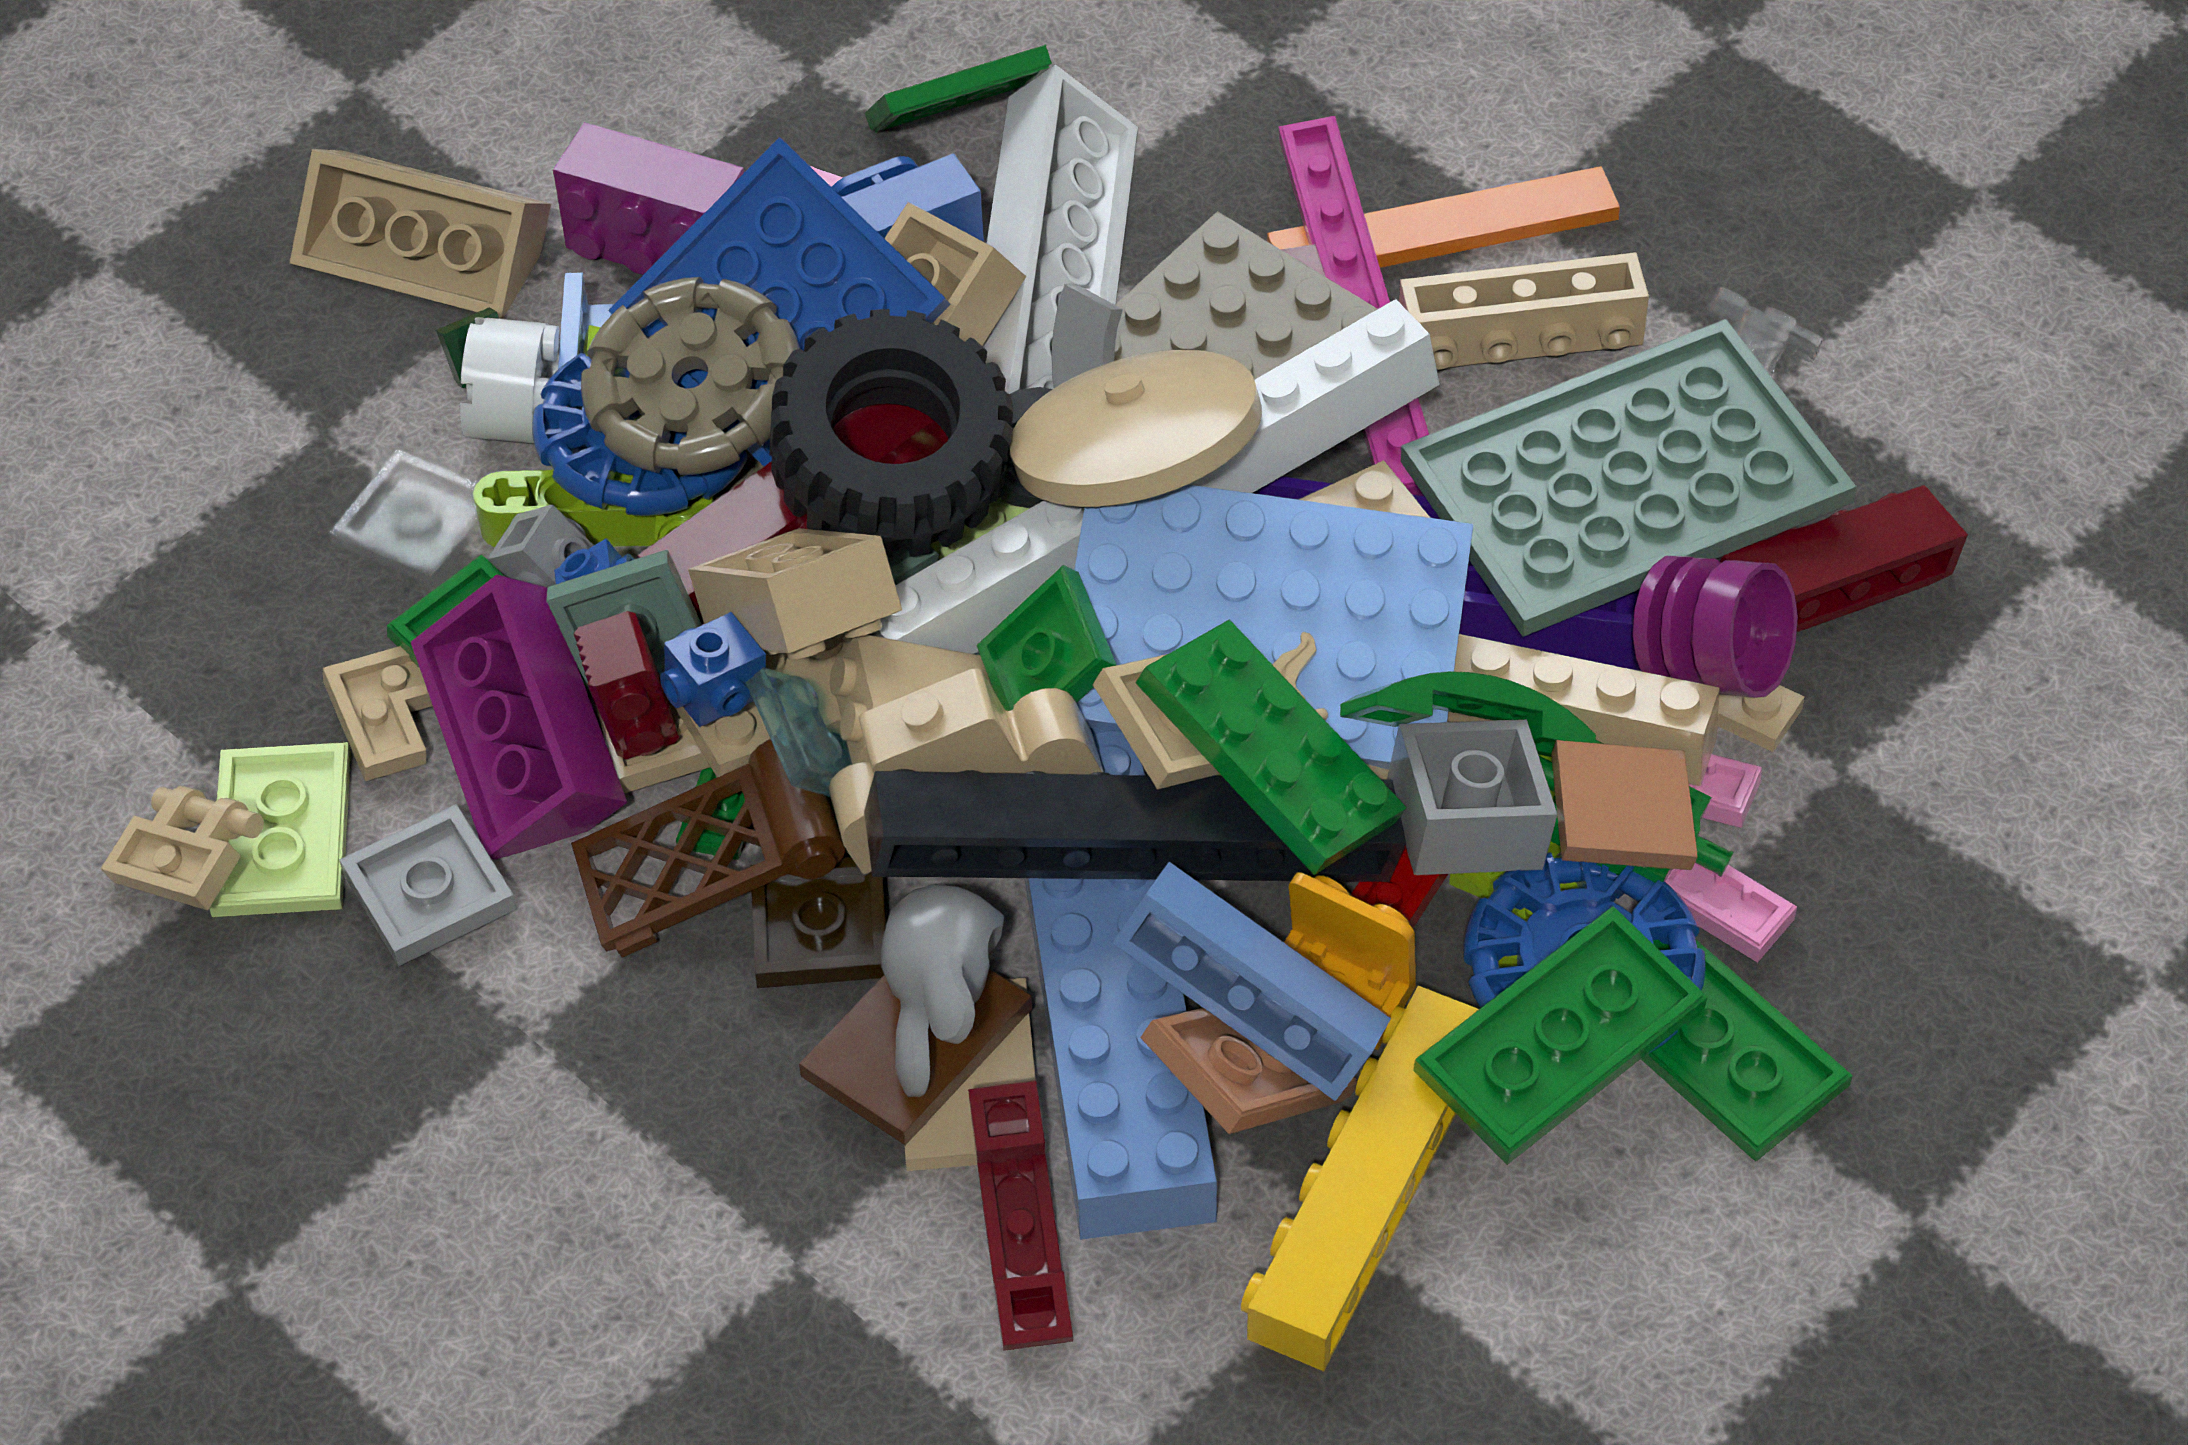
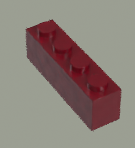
M1925 485L1899 494H1887L1876 502L1849 511H1837L1826 519L1800 528H1790L1777 536L1723 555L1720 563L1738 560L1775 563L1787 574L1795 593L1798 615L1797 632L1929 586L1952 575L1968 534Z

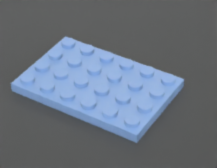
M1187 484L1176 490L1140 501L1111 506L1084 507L1074 570L1080 574L1116 665L1169 654L1229 619L1271 664L1283 653L1296 649L1299 646L1302 632L1310 633L1315 641L1316 655L1298 676L1296 688L1314 709L1324 708L1327 710L1328 718L1325 721L1366 764L1389 770L1398 727L1340 717V704L1356 695L1410 677L1428 673L1454 672L1473 524ZM1092 688L1076 703L1089 727L1122 732L1095 688ZM1433 709L1432 716L1408 724L1447 722L1448 711Z

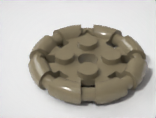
M702 277L682 278L668 281L643 291L644 299L628 309L622 305L606 320L593 338L587 351L591 364L590 368L583 370L581 374V393L585 414L592 429L603 432L605 435V446L618 457L631 465L654 473H659L662 468L678 469L680 475H696L721 469L740 461V453L755 443L762 446L770 439L772 394L777 379L783 377V364L792 351L800 349L788 320L779 319L775 315L776 305L766 296L749 286L727 279H722L720 284L717 285L704 283ZM702 308L718 309L715 321L709 315L701 313ZM659 319L665 327L647 338L641 330ZM758 332L757 341L746 347L743 340L751 334ZM615 367L627 368L630 373L629 378L614 377ZM702 369L708 372L706 379L694 388H681L677 386L680 377L689 370ZM752 379L768 381V384L761 385L759 389H750ZM637 410L642 415L636 421L624 420ZM738 419L740 424L724 434L722 430ZM670 431L687 432L686 437L681 439L680 444L669 443Z

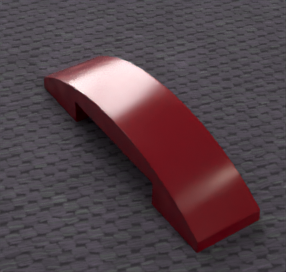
M1036 1081L968 1089L983 1214L1003 1351L1073 1342L1065 1276L1061 1265L1045 1154V1139Z

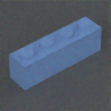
M1170 862L1163 869L1112 942L1293 1072L1320 1089V1091L1334 1101L1338 1099L1371 1055L1391 1020L1386 1014Z

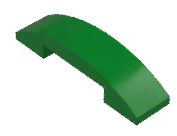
M1451 671L1423 674L1364 692L1340 704V717L1398 727L1399 724H1408L1430 717L1433 714V709L1494 721L1527 719L1537 753L1552 757L1551 754L1557 740L1596 743V734L1564 706L1527 686L1486 674Z

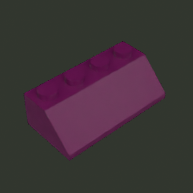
M497 574L411 641L480 842L491 859H500L588 832L627 803L576 661L547 603V587Z

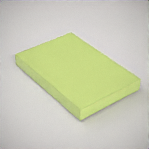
M348 742L221 750L217 800L229 798L244 803L249 811L259 813L263 817L264 825L262 832L256 838L240 836L237 839H229L228 843L241 857L209 908L212 917L343 909L344 875L339 859L345 857L351 760Z

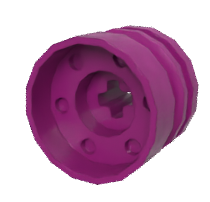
M1664 556L1651 567L1641 584L1634 609L1633 641L1636 660L1641 671L1719 687V694L1750 698L1768 696L1780 685L1790 666L1796 644L1798 615L1795 593L1787 574L1775 563L1738 560L1720 563L1714 558Z

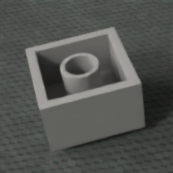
M1527 719L1399 724L1387 779L1393 780L1396 796L1407 807L1401 815V821L1406 839V849L1414 875L1501 872L1521 869L1520 871L1543 870L1557 818V811Z

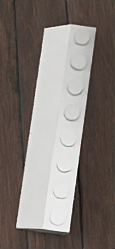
M1054 65L1009 96L987 237L988 245L994 247L1027 276L983 344V347L987 350L986 364L994 362L999 366L1006 379L1005 391L1008 394L1017 390L1035 387L1054 389L1051 359L1053 328L1064 284H1077L1112 304H1116L1138 127L1057 65ZM1009 453L1008 466L1014 467L1011 455Z

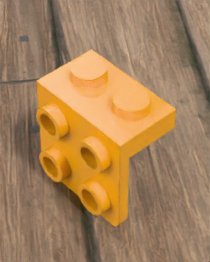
M1296 873L1289 883L1292 930L1284 943L1388 1017L1391 1016L1396 1006L1404 1008L1416 988L1415 932L1409 925L1408 920L1400 912L1387 905L1376 904L1373 907L1350 896L1341 884L1325 876L1312 878L1304 873ZM1384 1032L1374 1049L1379 1050L1382 1045Z

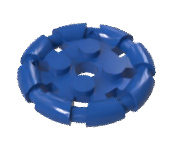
M583 353L566 362L550 377L541 391V398L544 399L543 404H539L534 409L532 436L541 463L545 466L553 467V479L564 490L579 500L602 510L606 508L607 504L626 508L627 515L651 516L687 509L689 500L701 495L705 499H709L723 490L739 474L748 458L747 452L743 451L739 454L740 461L727 467L696 475H684L680 478H677L680 475L678 469L662 468L659 473H654L624 461L605 446V435L602 431L593 430L586 417L582 402L581 374L583 370L590 368L591 359ZM615 367L613 376L629 378L630 373L627 368ZM678 381L677 386H679V387H681V388H685V387ZM581 406L582 410L575 409V407ZM637 410L624 420H634L641 414ZM726 428L722 430L724 434L728 432ZM670 431L669 443L680 444L681 439L686 437L687 432ZM583 444L587 446L586 449L575 454L571 451ZM615 472L633 475L631 483L613 480Z
M1549 852L1547 853L1543 870L1520 871L1521 869L1504 872L1493 882L1494 892L1489 898H1480L1475 905L1466 927L1463 943L1464 962L1472 966L1474 975L1468 981L1469 987L1481 1009L1614 906L1652 944L1653 940H1660L1663 944H1668L1669 950L1660 951L1702 991L1706 962L1705 951L1697 948L1695 937L1700 932L1699 927L1684 900L1665 881L1661 882L1658 880L1654 883L1633 872V866L1627 865L1618 876L1608 871L1609 867L1605 865L1600 867L1596 863L1562 860V857L1553 858L1552 853ZM1577 882V889L1564 891L1560 889V884ZM1625 893L1639 903L1631 914L1620 905L1614 903L1615 899H1619ZM1514 908L1519 910L1526 908L1533 914L1526 922L1511 911ZM1517 955L1518 966L1499 968L1498 961L1501 958ZM1678 1030L1675 1031L1672 1035H1670L1667 1039H1665L1662 1043H1660L1657 1047H1655V1048H1654L1652 1051H1650L1649 1053H1651V1052L1655 1051L1656 1049H1658L1659 1047L1663 1046V1045H1664L1666 1042H1668L1673 1036L1676 1035V1033L1678 1032Z

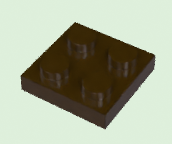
M852 857L842 858L829 874L821 878L805 879L787 874L751 890L757 989L881 979L883 977L881 946L886 929L883 877H872V872L863 875Z

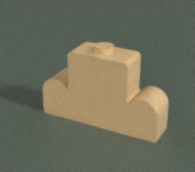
M973 668L862 713L859 716V722L870 762L849 765L840 770L831 779L829 791L843 845L864 875L872 872L864 809L875 771H894L898 769H910L916 772L975 770L981 773H1026L1040 771L1046 774H1091L1104 771L1091 729L1075 700L1068 692L1057 688L1037 690L1022 697L1014 705L1013 710L1006 711L984 673L980 669Z

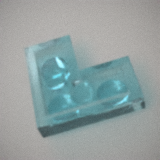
M763 667L746 682V685L750 690V694L791 786L831 797L829 791L831 779L840 770L852 765L847 741L843 740L840 734L828 731L818 708V695L806 680L799 676H791Z

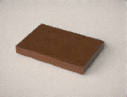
M989 969L979 1000L974 1003L975 1017L973 1027L965 1040L958 1044L942 1041L933 1034L929 1023L930 1079L925 1094L921 1097H908L902 1089L895 1069L896 1029L901 1011V1003L892 994L884 974L799 1063L800 1075L906 1146L1032 1010V996Z

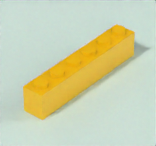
M1417 986L1406 1009L1400 1006L1395 1007L1390 1016L1391 1020L1384 1031L1383 1043L1386 1044L1383 1053L1379 1060L1370 1057L1360 1073L1355 1094L1359 1096L1351 1112L1341 1110L1333 1123L1327 1142V1147L1331 1149L1323 1166L1313 1163L1304 1178L1299 1194V1201L1303 1202L1294 1220L1285 1217L1277 1228L1270 1248V1255L1274 1258L1266 1274L1255 1272L1246 1287L1241 1302V1311L1248 1314L1247 1340L1325 1371L1456 1115L1413 1071L1415 1059L1479 1009L1421 986Z

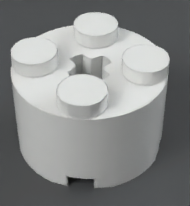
M476 317V324L471 323L468 329L462 361L461 384H467V399L472 401V404L460 403V421L463 435L471 438L534 443L532 436L534 409L539 404H543L544 399L541 398V391L550 377L558 370L559 326L539 322Z

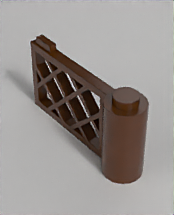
M784 735L769 739L760 744L751 753L748 764L571 843L601 946L606 952L617 949L622 958L658 942L655 933L787 874L805 879L821 878L835 868L845 853L842 837L810 744L803 737L795 735ZM740 791L743 792L745 802L733 824L711 817L720 800ZM675 820L688 824L674 850L653 844L662 826ZM752 822H753L755 831L749 829V827H750V825L752 824ZM704 829L725 835L711 862L690 856ZM742 841L761 847L764 861L742 871L727 868ZM617 846L629 850L615 876L596 871L592 856L599 855ZM645 855L666 862L652 889L631 882ZM683 867L704 874L695 892L681 898L668 894ZM601 886L607 888L605 894H603ZM623 894L645 900L634 919L613 928L610 915L615 910Z

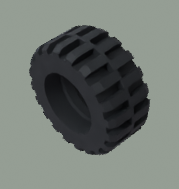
M890 309L870 310V318L858 320L855 314H850L836 319L834 330L828 332L824 327L817 329L805 338L804 351L801 349L792 351L783 364V377L776 380L772 394L769 453L772 456L771 471L776 487L784 490V503L792 514L797 517L807 514V529L881 536L887 558L893 559V551L908 550L909 556L915 557L930 553V546L933 542L939 541L942 547H947L962 539L964 524L969 528L977 527L988 515L989 504L998 500L1004 486L1005 472L1008 468L1009 447L1013 431L1012 398L1005 391L1006 379L999 366L994 362L986 364L987 350L974 338L970 337L965 342L960 339V328L942 319L938 325L925 321L926 314L907 310L906 317L890 316ZM889 403L908 406L926 414L942 428L949 440L938 451L921 460L904 464H886L866 459L851 451L839 440L832 429L841 419L857 409L869 405Z

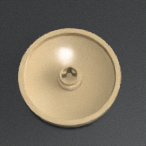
M1170 350L1146 353L1093 368L1069 379L1045 394L1023 414L1014 427L1009 447L1010 455L1020 483L1027 491L1042 500L1077 507L1125 504L1176 490L1206 476L1225 464L1240 452L1255 434L1262 417V405L1253 375L1242 363L1233 358L1199 350Z

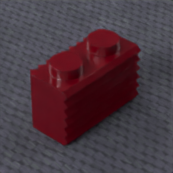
M626 611L578 627L573 635L583 662L582 666L585 670L587 684L617 756L623 757L625 760L635 756H646L655 753L660 748L675 744L679 739L668 699L662 688L659 672L646 643L636 613Z

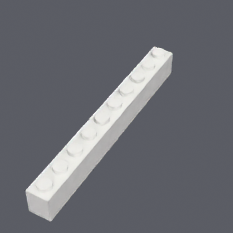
M1395 299L1255 379L1262 405V417L1255 434L1233 458L1216 470L1188 485L1253 493L1437 387L1440 383L1430 334ZM1044 500L895 585L902 611L881 618L883 627L870 633L871 636L969 654L978 652L976 645L1062 565L1073 570L1075 569L1084 507L1066 506Z

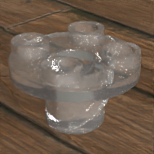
M1720 286L1717 288L1705 311L1719 321L1726 319L1770 376H1772L1783 352L1803 361L1811 363L1815 361L1823 341L1822 337L1798 326V320L1777 309L1766 306L1763 312L1749 306L1750 301L1745 297Z

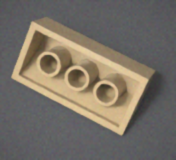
M312 149L290 263L474 312L490 307L497 311L499 318H504L541 255L551 203L342 150Z

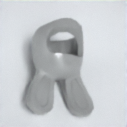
M933 884L912 890L891 908L882 939L881 967L892 994L901 1003V1011L896 1029L895 1069L902 1089L908 1097H921L925 1094L930 1079L929 1023L933 1034L942 1041L958 1044L967 1038L973 1027L975 1017L974 1003L979 1000L985 987L990 967L988 954L996 947L1002 936L1004 915L979 895L955 886Z

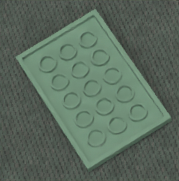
M1726 319L1401 445L1400 462L1441 520L1473 524L1469 560L1523 637L1640 590L1641 584L1651 567L1664 556L1719 558L1854 503L1857 487Z

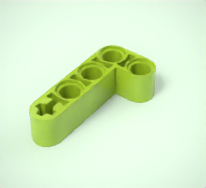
M519 470L490 473L481 478L473 491L482 538L493 547L497 545L516 514L552 504L566 518L579 524L585 531L586 538L593 545L607 538L613 547L651 546L714 502V496L705 499L701 495L689 500L688 508L681 511L651 516L627 515L626 508L607 504L606 508L602 510L574 497L554 481L552 476L554 470ZM617 471L613 477V480L631 483L633 475Z

